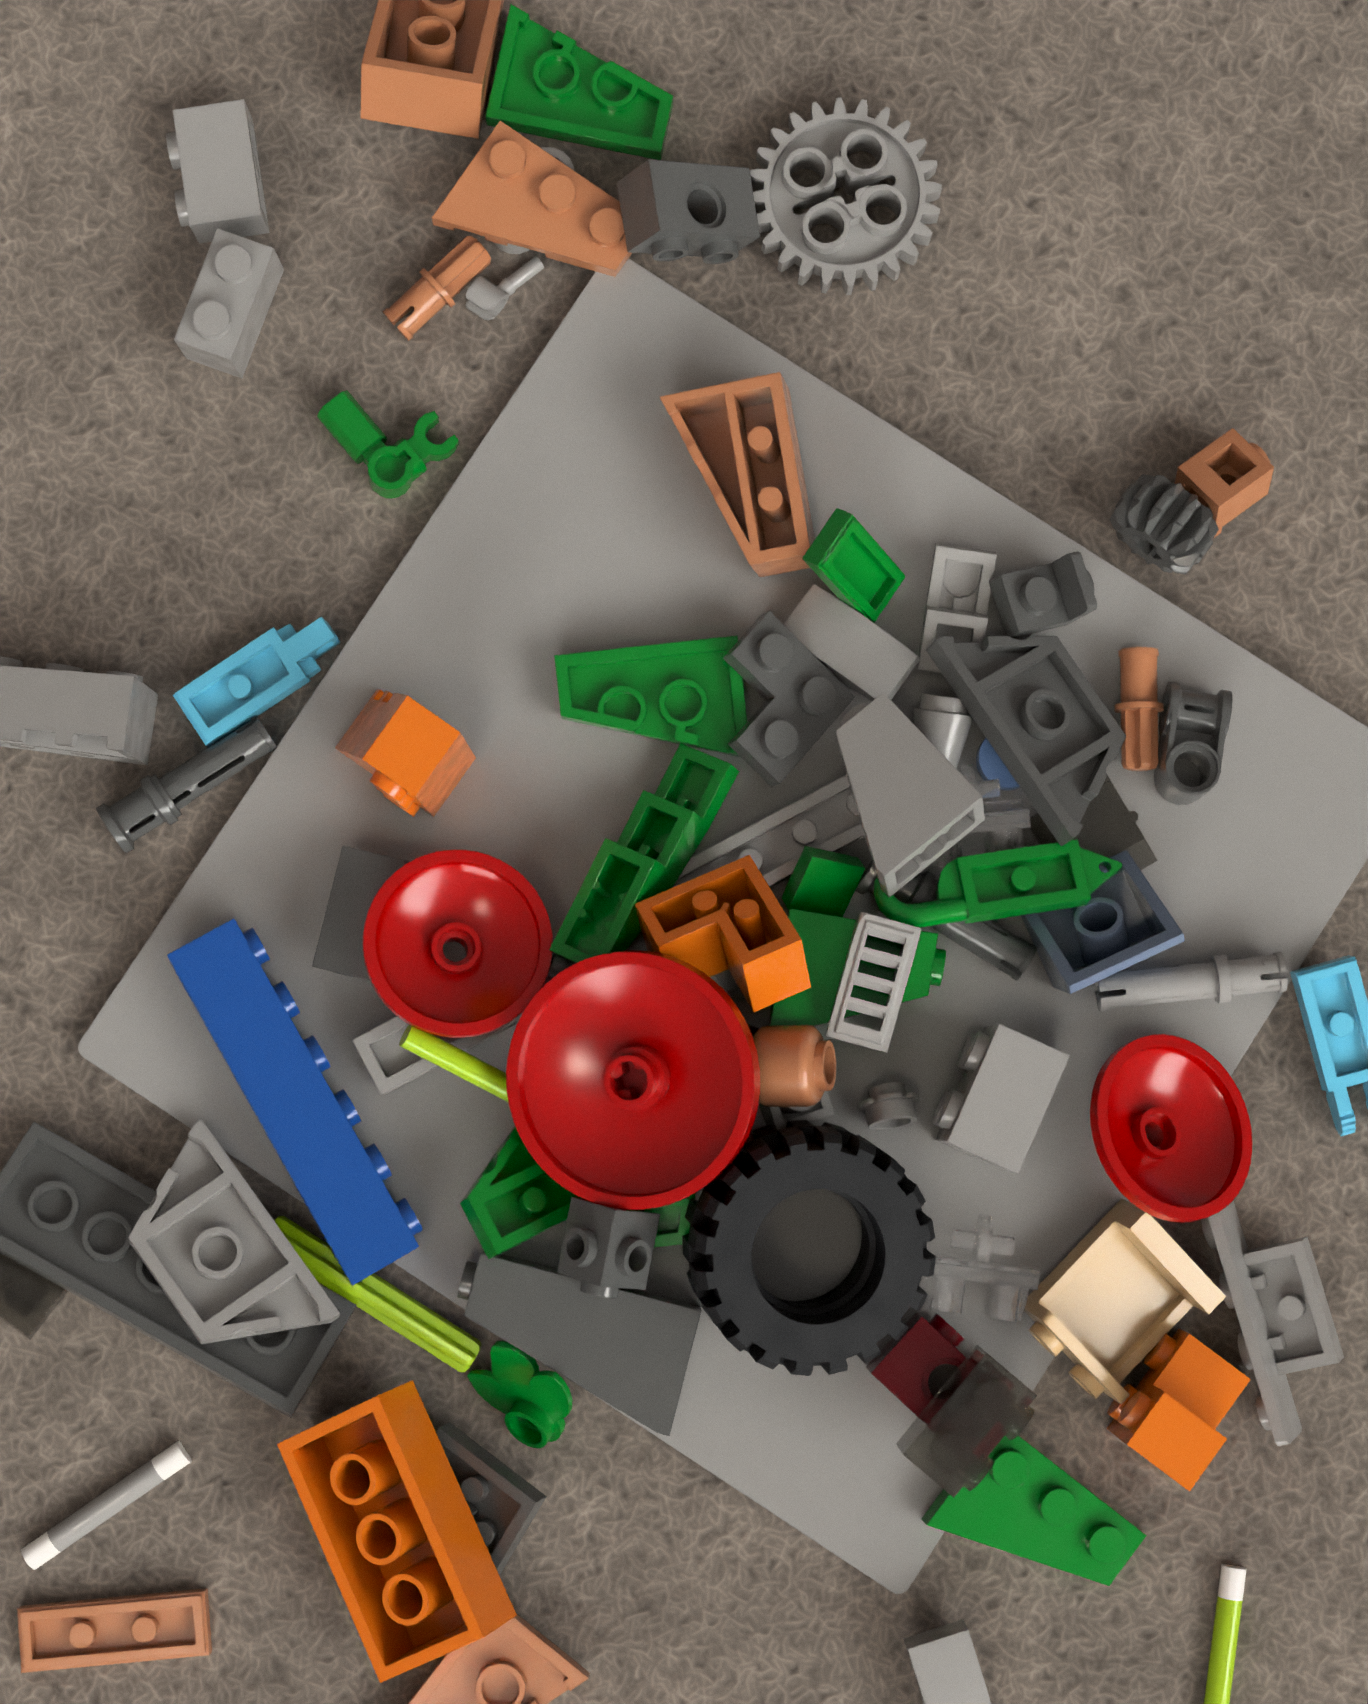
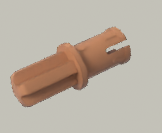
M471 235L464 237L429 271L422 268L419 271L422 277L389 308L382 311L383 314L395 325L410 310H414L411 315L397 326L398 331L408 341L411 340L413 335L446 304L450 308L455 305L453 298L490 264L492 259L488 251Z
M1130 647L1118 651V657L1120 658V703L1114 705V712L1121 714V729L1126 735L1121 746V764L1124 769L1131 771H1148L1156 769L1158 765V713L1164 711V704L1158 702L1157 657L1159 656V650L1157 648Z

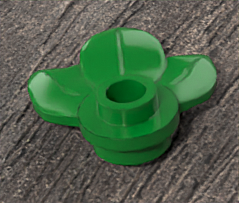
M496 1341L490 1351L492 1371L472 1370L467 1377L476 1392L486 1402L506 1414L504 1418L505 1425L518 1441L532 1448H543L548 1442L556 1441L565 1430L564 1417L570 1413L573 1404L570 1389L563 1378L555 1371H539L535 1358L507 1341Z

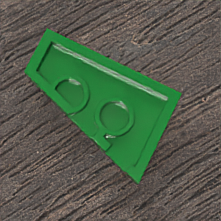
M510 4L486 112L487 126L496 127L499 121H502L517 132L661 160L673 108V95L613 61L605 62L578 47L576 40L558 30L556 33H553L530 20L528 13Z
M738 635L554 655L561 718L572 722L675 744L682 743L689 747L740 757L728 743L747 723L743 679L723 659L738 642Z
M1002 1422L994 1428L967 1460L962 1463L921 1518L928 1526L1110 1586L1147 1536Z

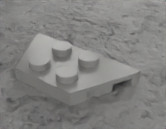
M202 1119L195 1123L188 1133L185 1145L171 1169L168 1168L156 1189V1195L147 1210L141 1214L128 1239L199 1343L206 1344L327 1324L338 1319L340 1312Z

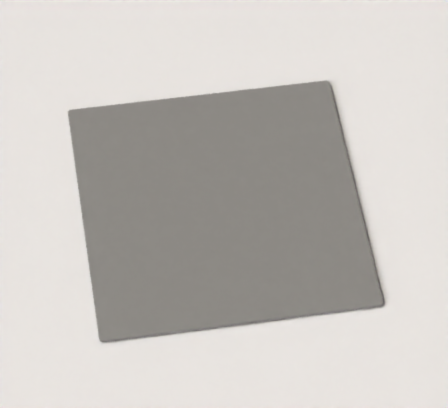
M628 258L616 277L595 272L81 1038L78 1044V1051L83 1058L189 1128H192L195 1123L202 1119L225 1152L305 1204L167 954L232 919H235L242 933L253 928L270 958L261 967L271 985L274 986L283 981L300 1011L299 1015L291 1018L293 1024L303 1040L311 1035L316 1038L331 1068L322 1072L333 1094L344 1089L353 1103L361 1122L352 1126L363 1148L374 1143L389 1167L392 1176L383 1181L385 1187L395 1203L404 1197L406 1198L423 1230L414 1235L419 1247L393 1263L464 1310L466 1309L468 1300L457 1297L466 1262L478 1263L480 1253L484 1250L460 1202L515 1126L509 1103L439 1066L390 1093L381 1095L352 1040L396 1017V1015L380 999L371 981L312 967L342 846L400 858L409 862L423 855L443 850H470L488 854L507 863L521 873L534 887L543 901L549 916L552 932L561 927L604 839L607 838L617 843L642 791L645 790L655 794L679 744L563 720L560 713L554 655L738 635L739 640L755 621L768 611H771L784 624L813 584L838 598L811 568L761 578L748 563L679 431L664 407L660 396L777 372L782 374L791 396L814 537L816 539L835 509H842L853 514L906 575L875 621V624L908 647L918 657L935 543L996 552L997 558L993 579L1001 574L1049 564L1068 553L1078 551L1081 553L1086 570L1090 573L1094 582L1097 609L1066 626L1014 639L1025 640L1030 636H1057L1120 728L1121 714L1114 712V705L1120 703V658L1118 657V651L1123 648L1152 647L1159 650V656L1157 657L1158 702L1162 703L1163 694L1168 682L1180 683L1182 690L1217 695L1220 690L1232 692V713L1224 742L1221 774L1218 782L1209 792L1199 800L1188 805H1176L1168 802L1159 794L1155 786V769L1148 771L1124 769L1121 764L1120 748L1116 759L1110 762L1106 768L1107 777L1098 796L1090 801L1080 822L1083 824L1079 835L1072 839H1078L1081 848L1108 858L1127 850L1184 934V942L1121 971L1208 962L1211 955L1225 954L1228 959L1273 955V953L1282 952L1287 972L1280 973L1281 977H1287L1289 984L1292 980L1290 972L1298 970L1368 859V727ZM991 591L985 637L1006 636ZM916 665L891 701L914 724L913 708H920L922 693L956 698L958 696L942 673L918 670ZM743 679L748 722L766 700ZM842 683L855 698L780 784L773 787L741 757L694 748L732 764L740 772L692 857L846 775L835 731L840 728L843 717L853 707L862 702L869 704L872 701ZM377 689L383 692L389 691L392 694L399 693L411 697L461 732L476 757L434 817L421 808L414 817L385 798L384 794L369 782L373 774L335 749ZM1160 712L1158 713V744H1159V737H1160V735H1159V715H1160ZM974 719L957 770L982 795L985 820L920 872L923 874L929 871L936 875L935 879L937 880L945 865L955 860L956 857L1058 842L1021 788L1010 791L999 790L991 787L981 778L976 766V754L980 744L986 737ZM1185 759L1176 760L1174 763V774L1177 780L1189 787L1199 786L1200 772L1197 766ZM865 836L836 852L858 857L865 866V869L872 860ZM790 877L770 887L786 915L789 909L781 897ZM857 891L854 892L843 915L844 918L856 920L857 915L860 912L886 918L878 909L872 893L867 892L862 895ZM1021 915L993 920L1017 937L1019 936L1033 944ZM928 926L921 927V931L938 933L936 948L946 950L942 982L940 986L930 985L928 996L901 1003L887 1053L826 1037L829 1023L815 1026L822 1034L824 1040H830L833 1043L836 1055V1079L833 1089L827 1091L834 1115L810 1123L822 1126L824 1122L842 1126L855 1135L859 1134L890 1155L905 1169L904 1174L907 1178L917 1184L926 1201L921 1207L922 1211L933 1221L935 1238L926 1243L927 1250L936 1256L934 1275L930 1277L922 1276L919 1287L928 1295L920 1311L909 1307L901 1320L906 1323L917 1312L929 1322L937 1313L965 1339L957 1349L968 1360L976 1365L982 1357H985L1011 1382L1004 1393L1016 1405L1001 1421L1008 1428L1013 1424L1055 1357L1030 1334L1028 1330L1035 1322L1019 1305L1121 1198L1130 1202L1107 1175L1097 1154L1092 1137L1090 1101L1093 1086L1101 1067L1112 1053L1126 1043L1148 1035L1166 1034L1184 1038L1202 1047L1218 1060L1231 1076L1283 992L1272 991L1234 995L1231 1002L1218 1003L1215 1001V998L1099 1011L1095 992L1099 991V988L1095 987L1094 983L1072 994L1053 988L1037 951L1026 971L1016 981L999 970L998 967L985 959H981L947 938L946 935ZM449 942L443 946V953L447 959L460 961L465 958V949L461 944ZM747 1000L735 1003L747 1024L757 1028L769 1026L772 1005L753 1013ZM860 1014L845 1018L844 1022L879 1031L882 1019ZM995 1024L1004 1025L1070 1055L1019 1174L1003 1171L935 1140L940 1127L931 1124L945 1090L952 1091L954 1089L957 1091L965 1073V1070L956 1065L971 1033L977 1034L978 1031L983 1032L984 1027ZM516 1025L466 1052L506 1073L508 1052ZM901 1082L905 1084L906 1092H914L919 1095L920 1101L914 1103L917 1121L906 1127L885 1131L870 1130L866 1114H863V1111H859V1104L869 1098L868 1089L876 1085ZM704 1188L696 1192V1200H699ZM826 1189L802 1191L781 1201L766 1215L757 1230L753 1242L752 1267L760 1284L775 1297L787 1301L813 1299L834 1289L846 1278L857 1260L862 1239L860 1217L848 1200ZM567 1220L501 1254L558 1268ZM683 1245L655 1247L653 1249L646 1290H638L701 1306V1315L670 1436L656 1433L609 1403H605L895 1594L906 1592L945 1532L926 1525L921 1518L964 1460L869 1372L866 1366L872 1360L864 1363L858 1355L846 1359L848 1364L847 1371L828 1375L822 1366H813L811 1375L804 1376L790 1374L786 1367L778 1364L774 1369H770L755 1362L747 1351L736 1349L712 1322L702 1308L699 1298L692 1290L686 1273L690 1268L689 1262L683 1255ZM889 1334L876 1343L880 1351L892 1339ZM952 1364L937 1366L931 1372L928 1379V1387L931 1394L938 1397H946L953 1394L960 1385L961 1376L959 1369Z

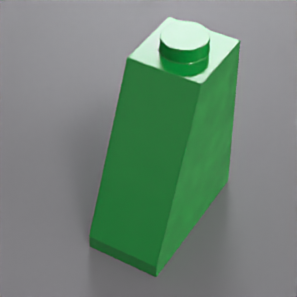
M789 909L787 916L802 939L811 988L772 1004L769 1025H812L815 1027L829 1023L856 920ZM921 931L901 1003L926 997L929 994L930 985H941L946 950L936 948L938 933ZM867 935L864 947L899 956L901 944ZM860 960L857 972L892 981L895 969ZM853 985L851 997L885 1006L888 994ZM846 1010L844 1019L862 1013Z

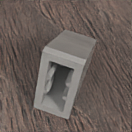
M882 693L869 704L862 702L853 707L843 717L840 728L835 732L881 890L890 898L983 822L985 815L982 795L904 713Z

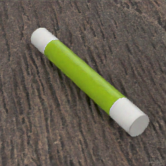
M1221 1564L1204 1704H1230L1247 1570L1245 1567Z

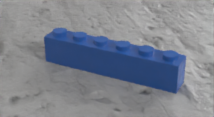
M232 919L167 954L170 964L351 1286L417 1249L419 1245L414 1235L423 1230L419 1220L405 1197L395 1203L385 1187L383 1181L392 1176L389 1167L374 1143L363 1148L352 1126L361 1122V1119L345 1090L342 1089L333 1094L322 1072L331 1068L316 1038L311 1035L303 1040L293 1024L291 1018L299 1015L300 1011L286 985L281 981L272 986L261 965L269 961L270 958L255 930L250 928L242 933L235 919Z

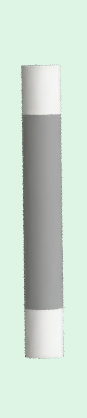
M177 1441L22 1548L21 1553L26 1563L33 1570H36L192 1462L181 1442Z

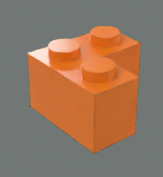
M750 855L635 903L647 951L669 955L685 961L703 971L709 977L729 969L753 1013L811 988L802 939Z
M1178 1329L1173 1337L1165 1333L1159 1343L1146 1355L1144 1364L1150 1367L1146 1375L1136 1388L1131 1384H1127L1124 1387L1130 1396L1122 1404L1113 1400L1107 1414L1114 1419L1107 1427V1430L1190 1492L1227 1440L1226 1437L1215 1430L1251 1379L1190 1333Z

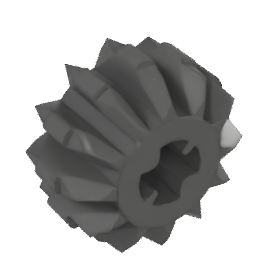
M1142 474L1134 484L1128 486L1119 498L1116 509L1110 518L1113 528L1117 531L1118 539L1129 545L1131 553L1140 555L1147 564L1153 563L1163 572L1186 574L1194 564H1198L1212 546V540L1219 530L1215 520L1212 518L1213 513L1211 509L1198 501V495L1190 494L1183 488L1181 483H1171L1162 475Z

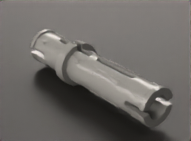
M1282 952L1273 953V955L1228 959L1225 954L1211 955L1208 962L1119 971L1094 983V986L1099 988V991L1095 992L1099 1011L1215 998V1001L1218 1003L1231 1002L1234 995L1272 991L1286 992L1288 980L1287 977H1281L1280 972H1287Z

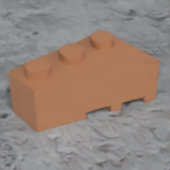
M777 372L660 396L664 407L672 418L748 563L761 578L810 568L802 558L815 540L790 391L782 374Z

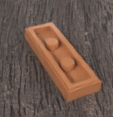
M208 1588L25 1605L17 1609L21 1673L206 1656L212 1653Z

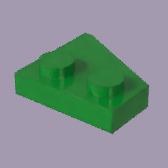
M514 1126L464 1196L460 1205L488 1259H491L566 1221L571 1197L578 1196L559 1185L537 1164L521 1140L516 1126Z

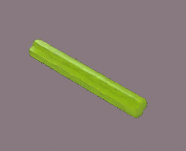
M278 1216L274 1220L319 1283L356 1304L358 1308L458 1372L465 1373L470 1368L481 1350L482 1344L480 1340L375 1273L351 1286L328 1243L285 1216Z

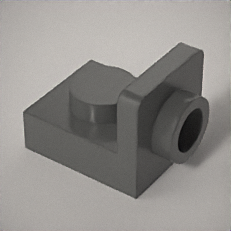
M1078 551L1068 553L1052 563L1001 574L989 581L1005 634L1012 638L1066 626L1097 609L1094 582L1090 573L1086 570L1081 553Z

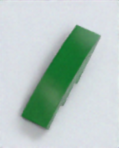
M680 743L655 794L645 790L642 791L617 843L607 838L604 839L549 950L574 963L597 955L626 950L642 931L635 903L673 887L710 828L740 771L726 761Z

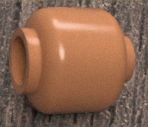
M769 1025L761 1027L756 1031L753 1039L760 1066V1104L765 1107H809L816 1105L821 1100L825 1091L833 1089L836 1079L835 1049L830 1040L823 1039L822 1034L816 1027L812 1025Z

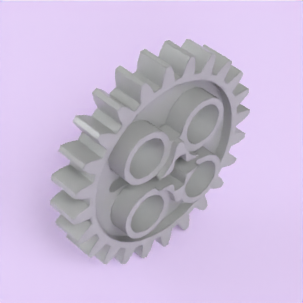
M840 97L836 98L833 114L825 115L822 107L816 101L812 103L810 121L805 122L794 111L789 114L788 126L790 134L775 127L771 129L770 142L775 150L766 147L758 148L756 162L764 169L750 170L752 187L758 189V191L753 192L756 211L761 212L757 214L759 232H770L762 241L761 251L763 254H768L780 249L782 253L778 260L777 270L783 272L794 264L799 266V285L803 286L815 274L820 276L821 293H827L833 279H841L846 295H851L855 279L863 278L866 286L871 291H874L877 287L879 271L882 270L893 281L897 280L900 274L898 258L914 266L917 263L919 252L913 243L929 245L933 232L925 224L937 223L940 214V208L929 202L940 198L942 184L927 180L935 175L938 164L936 160L919 161L925 152L927 141L925 138L910 143L906 141L911 125L908 120L900 123L894 129L888 126L890 108L885 107L874 119L868 117L867 100L862 99L853 114L846 112L845 104ZM864 151L873 155L878 163L871 168L861 169L851 164L848 156L854 152ZM800 169H809L816 172L820 176L821 181L815 186L803 187L795 183L791 175ZM887 178L894 181L892 186L888 184L878 185L881 180ZM843 187L847 195H854L853 203L845 204L841 196H834L835 189ZM874 206H884L891 209L897 219L890 224L881 225L872 221L866 212ZM796 207L802 209L810 208L807 213L801 215L793 212V209ZM818 224H829L835 227L841 236L833 242L823 243L813 238L809 231Z

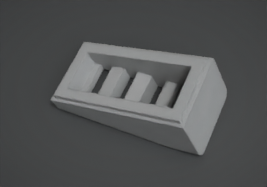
M860 912L857 915L826 1037L887 1053L916 953L921 928ZM867 935L901 944L899 956L864 947ZM860 960L895 969L892 981L857 972ZM853 985L888 994L886 1005L851 997ZM846 1010L881 1018L879 1031L844 1022Z

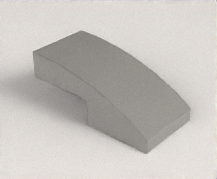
M935 543L919 649L920 661L917 665L918 670L941 673L926 649L942 636H953L954 642H981L985 638L988 623L987 611L991 594L989 581L994 576L996 552Z
M815 584L811 586L784 623L798 640L825 667L833 672L839 681L871 701L882 693L892 700L920 661L917 654L888 632Z

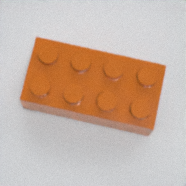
M413 1380L379 1394L277 1444L380 1683L480 1640L517 1616Z

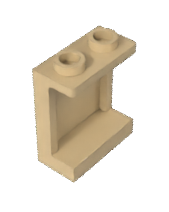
M1121 1198L1019 1306L1035 1322L1028 1330L1030 1334L1053 1356L1056 1357L1061 1351L1065 1353L1075 1364L1068 1373L1088 1394L1097 1399L1103 1392L1122 1404L1130 1394L1120 1383L1159 1343L1164 1334L1168 1333L1193 1306L1210 1314L1226 1296L1151 1215Z

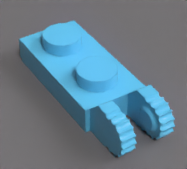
M1348 955L1290 972L1321 1089L1326 1091V1098L1335 1128L1340 1136L1356 1132L1355 1114L1346 1087L1363 1083L1368 1110V1000L1355 956Z

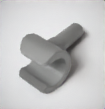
M535 256L507 278H504L498 286L483 276H479L466 292V298L468 299L465 304L466 308L484 320L494 319L508 302L509 296L544 269L542 262Z

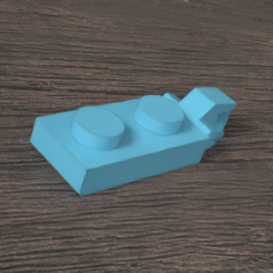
M323 617L318 618L299 632H296L291 624L279 630L273 627L175 692L173 697L204 744L209 747L237 730L254 716H259L310 682L309 678L321 671L315 660L341 642Z

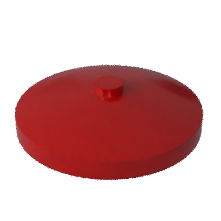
M624 950L597 955L569 966L548 981L532 998L521 1015L511 1039L507 1057L506 1089L513 1122L521 1140L537 1164L554 1181L576 1196L595 1204L624 1210L658 1208L687 1198L706 1187L721 1175L742 1150L751 1132L759 1105L761 1085L758 1053L751 1031L738 1006L727 992L703 971L669 955L642 950Z

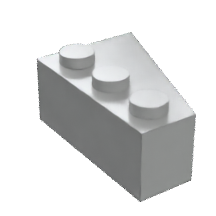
M0 656V747L148 766L158 694L143 683L142 676L119 671H107L106 674L83 672L81 668L56 663H47L46 669L23 667V661Z

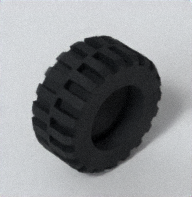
M791 1120L787 1122L784 1129L776 1130L771 1125H767L752 1131L754 1140L745 1144L734 1161L721 1175L704 1187L699 1200H689L685 1218L690 1223L689 1234L682 1236L683 1255L689 1262L690 1270L686 1273L692 1290L699 1298L702 1308L724 1337L736 1349L747 1351L755 1362L770 1369H774L778 1364L786 1367L790 1374L810 1376L813 1372V1366H822L830 1375L847 1371L848 1364L846 1359L858 1355L864 1363L869 1362L881 1355V1351L876 1345L877 1342L887 1334L897 1342L908 1330L909 1327L901 1320L909 1307L920 1311L928 1295L919 1287L922 1276L930 1277L934 1275L936 1256L927 1250L926 1242L932 1241L935 1238L932 1219L922 1211L921 1207L926 1201L917 1184L908 1179L904 1174L905 1169L890 1155L859 1134L855 1135L842 1126L824 1122L822 1126H816L807 1120ZM826 1189L841 1195L850 1202L858 1213L862 1228L860 1251L849 1274L831 1291L809 1300L787 1301L769 1293L757 1279L751 1259L757 1230L766 1215L781 1201L802 1191Z

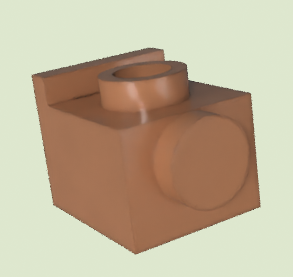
M1232 428L1178 466L1175 484L1181 483L1183 488L1190 494L1198 495V501L1202 505L1211 509L1213 513L1212 518L1219 528L1215 535L1216 537L1221 534L1224 525L1268 494L1274 466L1270 463L1267 454L1261 447L1255 443H1248Z

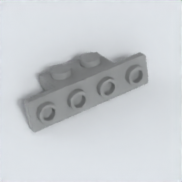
M1232 1201L1217 1214L1201 1219L1202 1229L1211 1249L1217 1248L1224 1272L1220 1274L1219 1281L1220 1289L1226 1296L1224 1302L1229 1309L1236 1310L1242 1333L1238 1334L1239 1353L1244 1366L1248 1370H1254L1260 1393L1256 1396V1408L1260 1422L1266 1431L1272 1430L1277 1446L1291 1444L1302 1432V1426L1286 1374L1336 1364L1344 1358L1308 1236L1248 1250L1234 1201Z

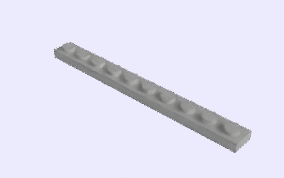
M847 774L691 857L673 887L747 855L751 856L769 887H772L792 875L805 846L837 852L863 838L865 834ZM559 929L556 930V931H554V932H552L553 941H554V939H555V937H556V935H557ZM642 931L626 950L647 951ZM547 976L543 986L548 981H550L552 977ZM521 1015L507 1025L479 1036L466 1038L434 1036L466 1052L516 1025ZM398 1016L352 1040L381 1095H386L438 1067L399 1046L400 1039L409 1024Z

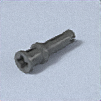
M254 716L237 730L205 748L174 770L160 778L156 774L151 777L147 775L140 780V788L115 804L108 806L103 803L96 810L114 839L127 854L135 849L134 841L164 822L172 825L179 821L178 817L182 815L181 808L226 781L257 759L274 751L277 746L258 717Z
M872 860L865 869L855 890L862 895L867 892L874 894V880L877 874ZM929 871L923 874L919 873L899 889L894 896L900 902L906 904L937 900L936 887L938 880L935 879L936 875ZM993 920L965 924V921L931 926L981 959H985L998 967L999 970L1016 981L1026 971L1037 951V946L1030 944L1019 936L1017 937Z

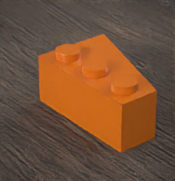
M380 689L375 691L335 747V749L373 774L369 782L376 786V789L384 794L385 798L412 817L416 815L420 808L434 817L476 759L461 732L408 695L392 694L389 691L383 692Z

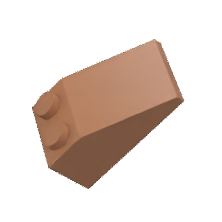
M378 0L361 63L360 118L479 139L487 103L504 0Z

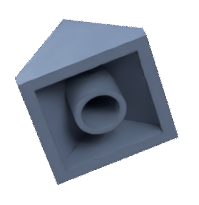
M1127 850L1110 857L1121 862L1122 867L1114 876L1091 894V900L1086 906L1021 915L1033 944L1037 946V953L1053 988L1072 994L1185 941L1182 930ZM1099 866L1101 872H1108L1106 867Z

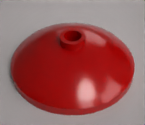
M443 850L423 855L405 864L394 872L379 889L371 903L364 924L363 957L372 986L380 999L396 1016L409 1025L430 1034L451 1038H466L495 1031L507 1025L524 1012L532 998L542 988L548 975L552 960V951L549 949L553 943V935L549 916L543 901L530 882L516 869L500 859L477 851ZM449 942L461 944L465 949V958L460 961L447 959L443 953V946Z
M1166 1034L1148 1035L1128 1042L1118 1048L1105 1061L1096 1077L1092 1090L1090 1125L1094 1145L1101 1164L1117 1189L1140 1210L1170 1222H1193L1210 1217L1226 1208L1242 1189L1252 1158V1130L1247 1108L1238 1087L1226 1069L1209 1052L1197 1044L1181 1037Z

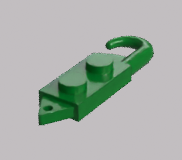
M1078 839L1069 841L1062 847L1056 842L956 857L955 860L945 865L939 875L936 887L937 900L906 904L900 902L894 894L889 898L881 890L877 876L874 880L873 895L878 909L890 920L919 928L965 921V924L1086 906L1091 900V894L1121 869L1122 863L1081 848ZM1099 866L1106 867L1108 872H1101Z

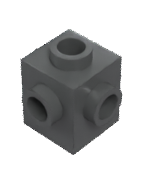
M571 1197L557 1273L581 1280L580 1291L600 1297L618 1298L619 1288L646 1290L660 1214L645 1209H618L595 1204L583 1198Z

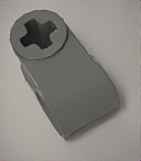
M1168 682L1162 698L1164 711L1160 712L1158 765L1154 772V782L1159 794L1165 800L1176 805H1188L1199 800L1209 792L1219 780L1224 742L1232 713V692L1220 690L1217 695L1182 690L1180 683ZM1185 759L1197 766L1200 772L1199 786L1189 787L1177 780L1174 774V763L1176 760Z

